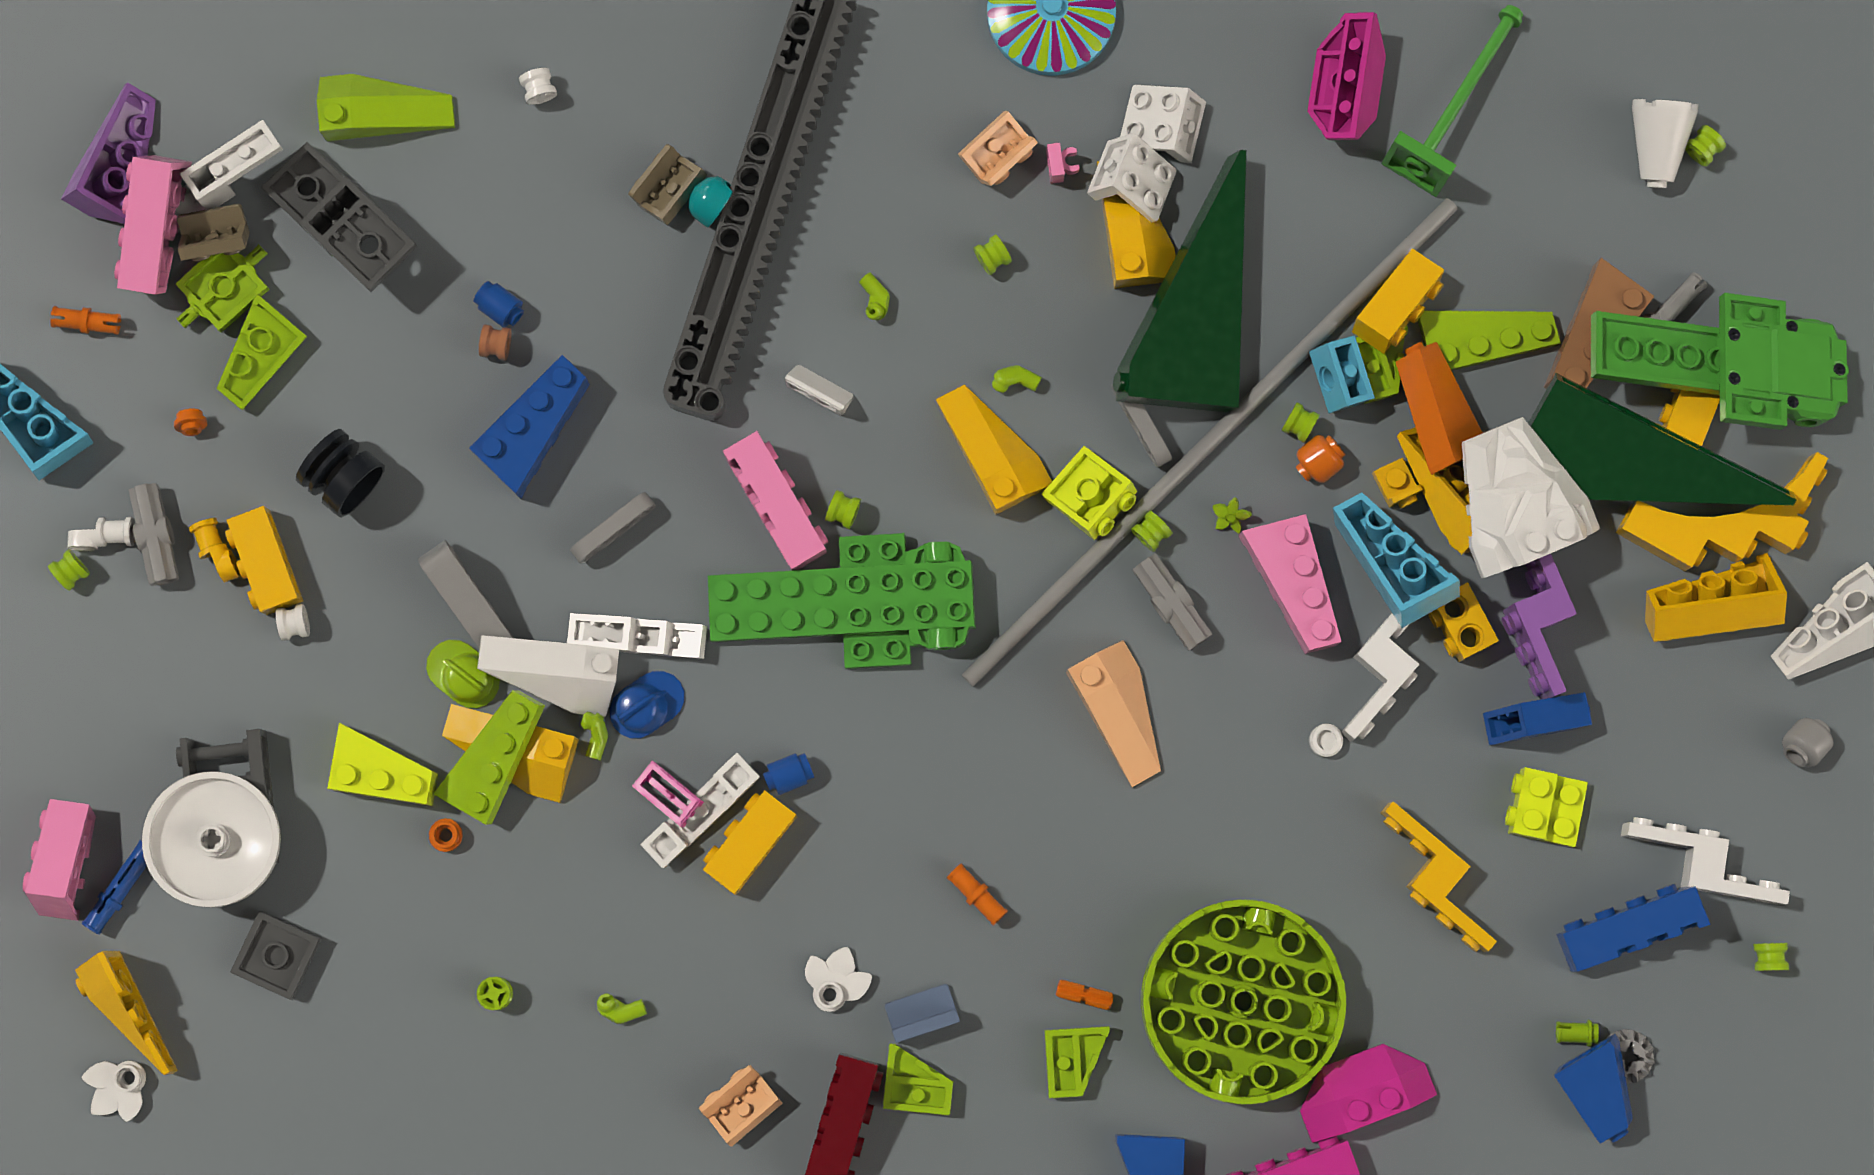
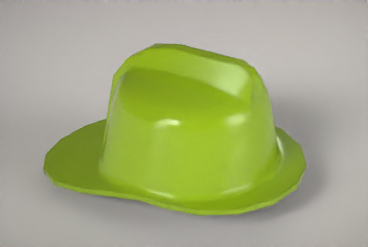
M447 640L439 643L431 650L427 658L426 670L429 679L452 700L466 708H479L490 703L495 698L500 684V679L477 669L479 652L460 640Z

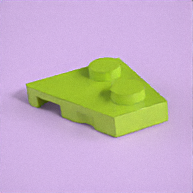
M1405 336L1397 347L1391 345L1384 354L1361 338L1356 337L1375 397L1364 402V404L1398 394L1400 376L1396 361L1404 357L1402 352Z
M1109 1026L1044 1030L1048 1098L1083 1096L1110 1032Z
M889 1043L883 1109L950 1115L953 1081L896 1044Z

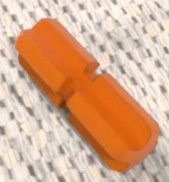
M1066 980L1058 982L1056 996L1078 1003L1084 1001L1086 1005L1104 1010H1110L1114 995L1111 992L1092 987L1087 989L1084 988L1085 985Z

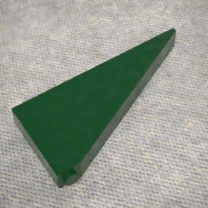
M1239 150L1228 156L1117 369L1113 380V388L1117 392L1116 401L1225 413L1239 408L1247 150Z
M1555 373L1528 422L1530 427L1589 500L1792 506L1797 501L1794 492L1558 373Z

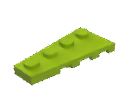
M1424 311L1418 319L1424 346L1437 342L1451 371L1558 346L1561 343L1553 312Z
M512 690L433 794L483 824H492L545 705L520 690Z

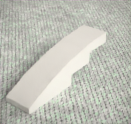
M570 613L567 643L619 649V652L704 659L707 626L635 619L632 617Z

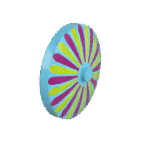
M988 0L987 4L988 27L1001 53L1023 70L1047 76L1072 73L1095 60L1109 42L1116 18L1115 0Z

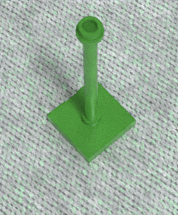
M1507 5L1499 12L1498 16L1501 20L1424 144L1400 131L1381 163L1434 197H1437L1457 166L1436 153L1435 150L1511 28H1518L1522 23L1523 13L1513 5Z

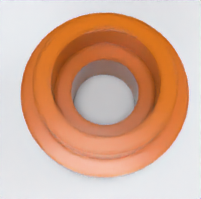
M195 408L179 411L174 421V429L185 436L198 435L208 425L207 418L203 416V412Z
M444 818L436 821L429 831L430 843L435 849L442 852L453 851L460 845L463 838L460 825L452 819ZM445 829H449L452 832V838L447 842L441 839V832Z

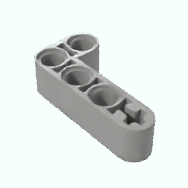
M444 540L418 558L421 568L478 648H480L481 635L514 638L466 571L460 558L447 540Z

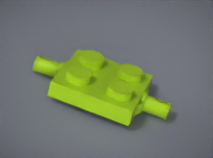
M258 244L245 257L239 253L234 255L220 253L211 255L209 258L197 263L175 283L186 295L188 303L191 305L176 319L186 329L198 316L209 320L222 333L251 307L256 293L262 297L270 290L258 277L254 268L268 253Z

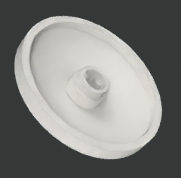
M223 772L197 773L184 777L170 785L151 806L142 833L144 859L154 880L174 898L200 907L227 906L253 894L267 880L275 867L281 843L279 821L273 806L266 796L248 781Z

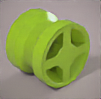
M1702 125L1697 130V136L1694 139L1688 140L1685 151L1698 164L1708 166L1713 161V155L1721 153L1726 148V143L1717 131L1707 125Z
M996 234L989 238L988 243L984 245L978 244L973 247L978 261L988 275L995 273L996 268L1000 265H1008L1012 262L1008 250Z
M1297 402L1281 431L1286 434L1293 433L1297 435L1299 441L1305 443L1320 414L1315 411L1308 412L1304 410L1303 405Z
M836 490L825 520L831 523L838 521L842 523L844 528L850 530L862 499L857 497L848 498L842 491Z
M1152 511L1145 515V520L1141 524H1136L1131 529L1136 538L1152 552L1159 547V542L1162 539H1168L1173 534L1166 523Z
M70 549L63 553L61 560L58 562L53 561L48 565L53 576L68 591L74 588L75 582L78 579H85L90 575L84 563Z
M1788 943L1753 944L1754 951L1758 957V961L1754 964L1755 971L1789 970V963L1785 960Z
M488 977L480 983L477 989V999L480 1005L488 1010H501L507 1007L514 995L510 982L502 977Z

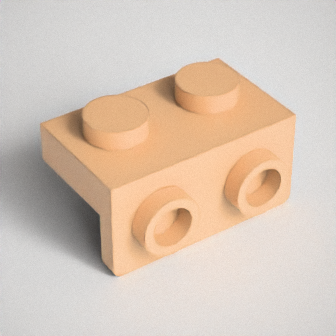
M1004 111L962 149L958 155L982 184L992 186L993 184L998 185L1002 183L1010 174L1008 170L1017 162L1022 163L1027 160L1033 153L1032 148L1038 142L1034 137L1027 135L1009 111Z
M748 1065L746 1068L736 1071L730 1081L720 1090L709 1094L704 1103L699 1107V1110L709 1119L725 1142L732 1147L782 1105L783 1102L761 1074L751 1065Z

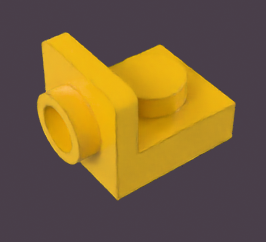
M1403 457L1372 472L1389 508L1398 504L1400 509L1418 501L1416 495L1423 489L1420 484H1416Z

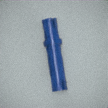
M142 840L138 841L137 846L121 866L104 892L100 891L97 896L99 900L86 919L82 921V925L99 935L102 933L101 931L115 911L121 910L123 907L121 902L147 867L143 855Z

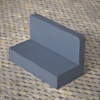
M947 984L885 1004L896 1043L960 1022Z

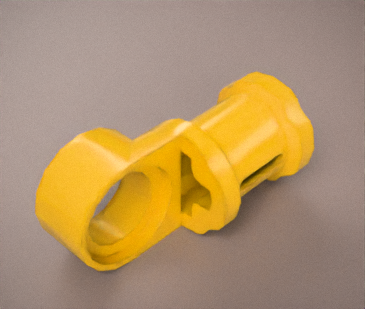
M209 518L192 524L188 528L190 533H194L200 548L199 558L206 559L212 557L216 570L224 583L240 577L235 555L230 549L228 550L226 544L222 543L216 527L218 524L217 518Z

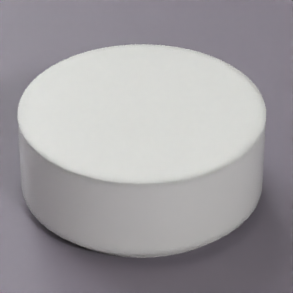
M1332 724L1317 726L1309 736L1311 750L1320 757H1331L1337 754L1343 745L1341 731Z

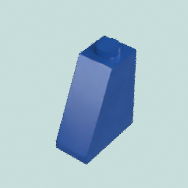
M1585 692L1518 703L1483 713L1489 746L1592 725L1591 710Z
M1613 1034L1561 1065L1554 1074L1600 1144L1608 1139L1613 1143L1628 1134L1627 1128L1633 1119L1620 1043L1616 1034Z
M1115 1134V1142L1128 1175L1184 1174V1138Z

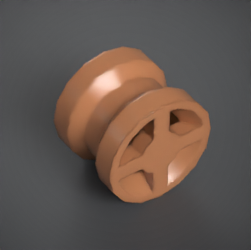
M484 324L479 340V356L487 358L489 355H494L499 360L506 361L511 346V328L504 327L501 330H497L491 325Z

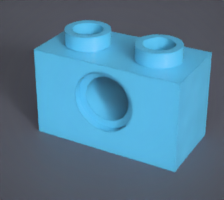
M1355 335L1326 343L1309 351L1329 414L1357 406L1375 398Z

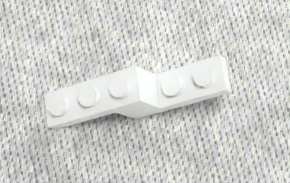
M263 120L180 173L187 185L184 186L186 188L184 202L180 201L175 211L177 217L180 214L219 207L236 196L229 184L283 150Z
M1393 613L1390 614L1353 657L1383 684L1341 732L1350 742L1357 736L1360 739H1364L1375 726L1371 722L1378 712L1384 715L1396 702L1393 695L1400 686L1406 690L1418 676L1414 670L1419 666V663L1390 639L1391 635L1397 639L1408 627L1407 625L1402 628Z
M1637 817L1633 818V823L1628 822L1622 825L1621 837L1686 848L1681 888L1696 886L1697 891L1776 905L1788 904L1790 891L1779 889L1780 883L1760 880L1758 886L1747 884V877L1727 874L1726 880H1724L1729 839L1719 838L1720 832L1699 829V834L1686 832L1687 826L1667 823L1666 828L1653 826V820Z

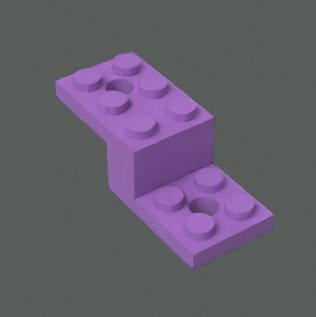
M1551 553L1525 564L1528 570L1525 572L1527 583L1532 590L1536 589L1538 594L1518 601L1504 609L1503 613L1505 616L1502 617V623L1509 636L1513 635L1518 645L1515 648L1516 656L1522 666H1527L1531 678H1528L1530 689L1534 696H1540V699L1552 698L1567 691L1541 630L1559 624L1577 614Z

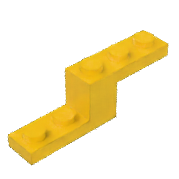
M1394 801L1388 803L1380 812L1386 818L1383 823L1398 835L1401 831L1411 839L1409 845L1419 854L1425 856L1428 853L1431 856L1406 886L1412 891L1409 895L1410 898L1424 909L1427 905L1438 913L1435 919L1448 930H1451L1453 927L1464 935L1461 941L1473 951L1477 952L1479 949L1483 952L1490 951L1497 941L1446 898L1448 893L1471 866Z

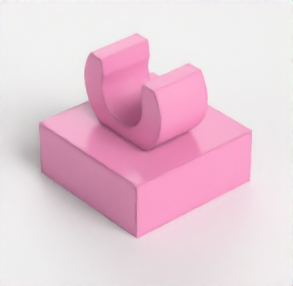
M1060 143L1047 144L1046 157L1051 184L1064 182L1065 173L1074 175L1079 172V165L1070 166L1065 161L1067 157L1077 155V148L1069 147L1061 153Z

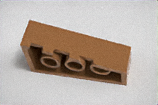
M1600 258L1592 267L1589 279L1581 294L1578 306L1567 328L1565 338L1557 353L1544 388H1548L1555 373L1587 388L1594 379L1591 378V315L1596 311L1639 317L1654 298V295L1606 260Z

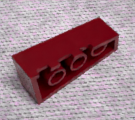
M844 1053L838 1055L837 1067L829 1087L827 1102L823 1109L817 1137L813 1144L805 1175H855V1171L849 1168L853 1156L859 1158L865 1138L859 1137L862 1123L869 1125L874 1105L868 1104L871 1091H879L883 1072L877 1071L879 1063Z

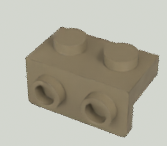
M666 144L661 152L655 156L653 162L642 176L634 183L628 195L642 210L668 226L690 198L695 185L703 181L707 174L702 168L682 157L674 147Z
M241 204L180 214L177 217L182 235L177 249L181 261L188 259L202 261L211 255L220 253L234 255L246 249L250 231Z

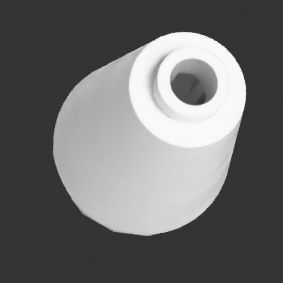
M1634 99L1632 101L1640 178L1647 181V187L1667 188V182H1674L1698 113L1699 104L1670 100H1655L1652 103L1646 102V99Z

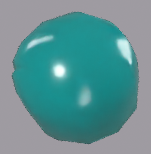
M714 176L707 177L695 185L689 199V210L692 216L705 227H710L733 193L730 189L731 184L722 177Z

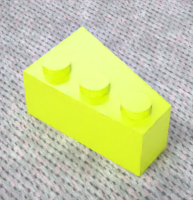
M339 723L327 789L433 806V793L436 790L438 773Z

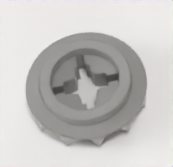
M1630 1029L1618 1030L1610 1034L1608 1037L1616 1034L1618 1037L1621 1052H1626L1627 1047L1630 1045L1631 1053L1636 1055V1057H1640V1060L1630 1061L1628 1066L1624 1065L1626 1082L1636 1083L1649 1075V1071L1655 1061L1653 1055L1654 1048L1646 1036Z

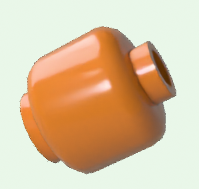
M1316 435L1298 449L1296 455L1300 463L1296 466V469L1308 482L1313 478L1318 483H1325L1344 467L1343 457L1346 454L1330 435L1326 438L1322 435Z

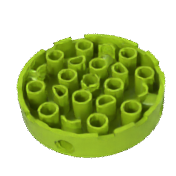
M1231 900L1196 910L1176 923L1164 935L1146 966L1141 989V1012L1149 1042L1157 1057L1174 1077L1194 1091L1212 1099L1234 1104H1257L1289 1095L1312 1080L1329 1061L1340 1040L1346 1015L1345 983L1336 961L1337 959L1324 938L1300 916L1278 905L1256 900ZM1243 991L1247 992L1252 998V1005L1246 1011L1237 1009L1234 1001L1237 994Z

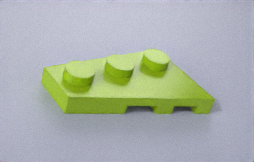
M256 293L216 389L243 410L307 336Z

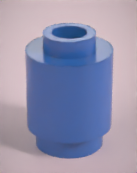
M490 281L484 283L473 300L478 305V310L503 328L509 324L514 326L524 313V310L521 309L523 302L498 283L493 284Z
M795 753L767 764L769 771L763 773L769 791L776 790L778 795L808 784L807 780L815 778L805 753L798 756Z

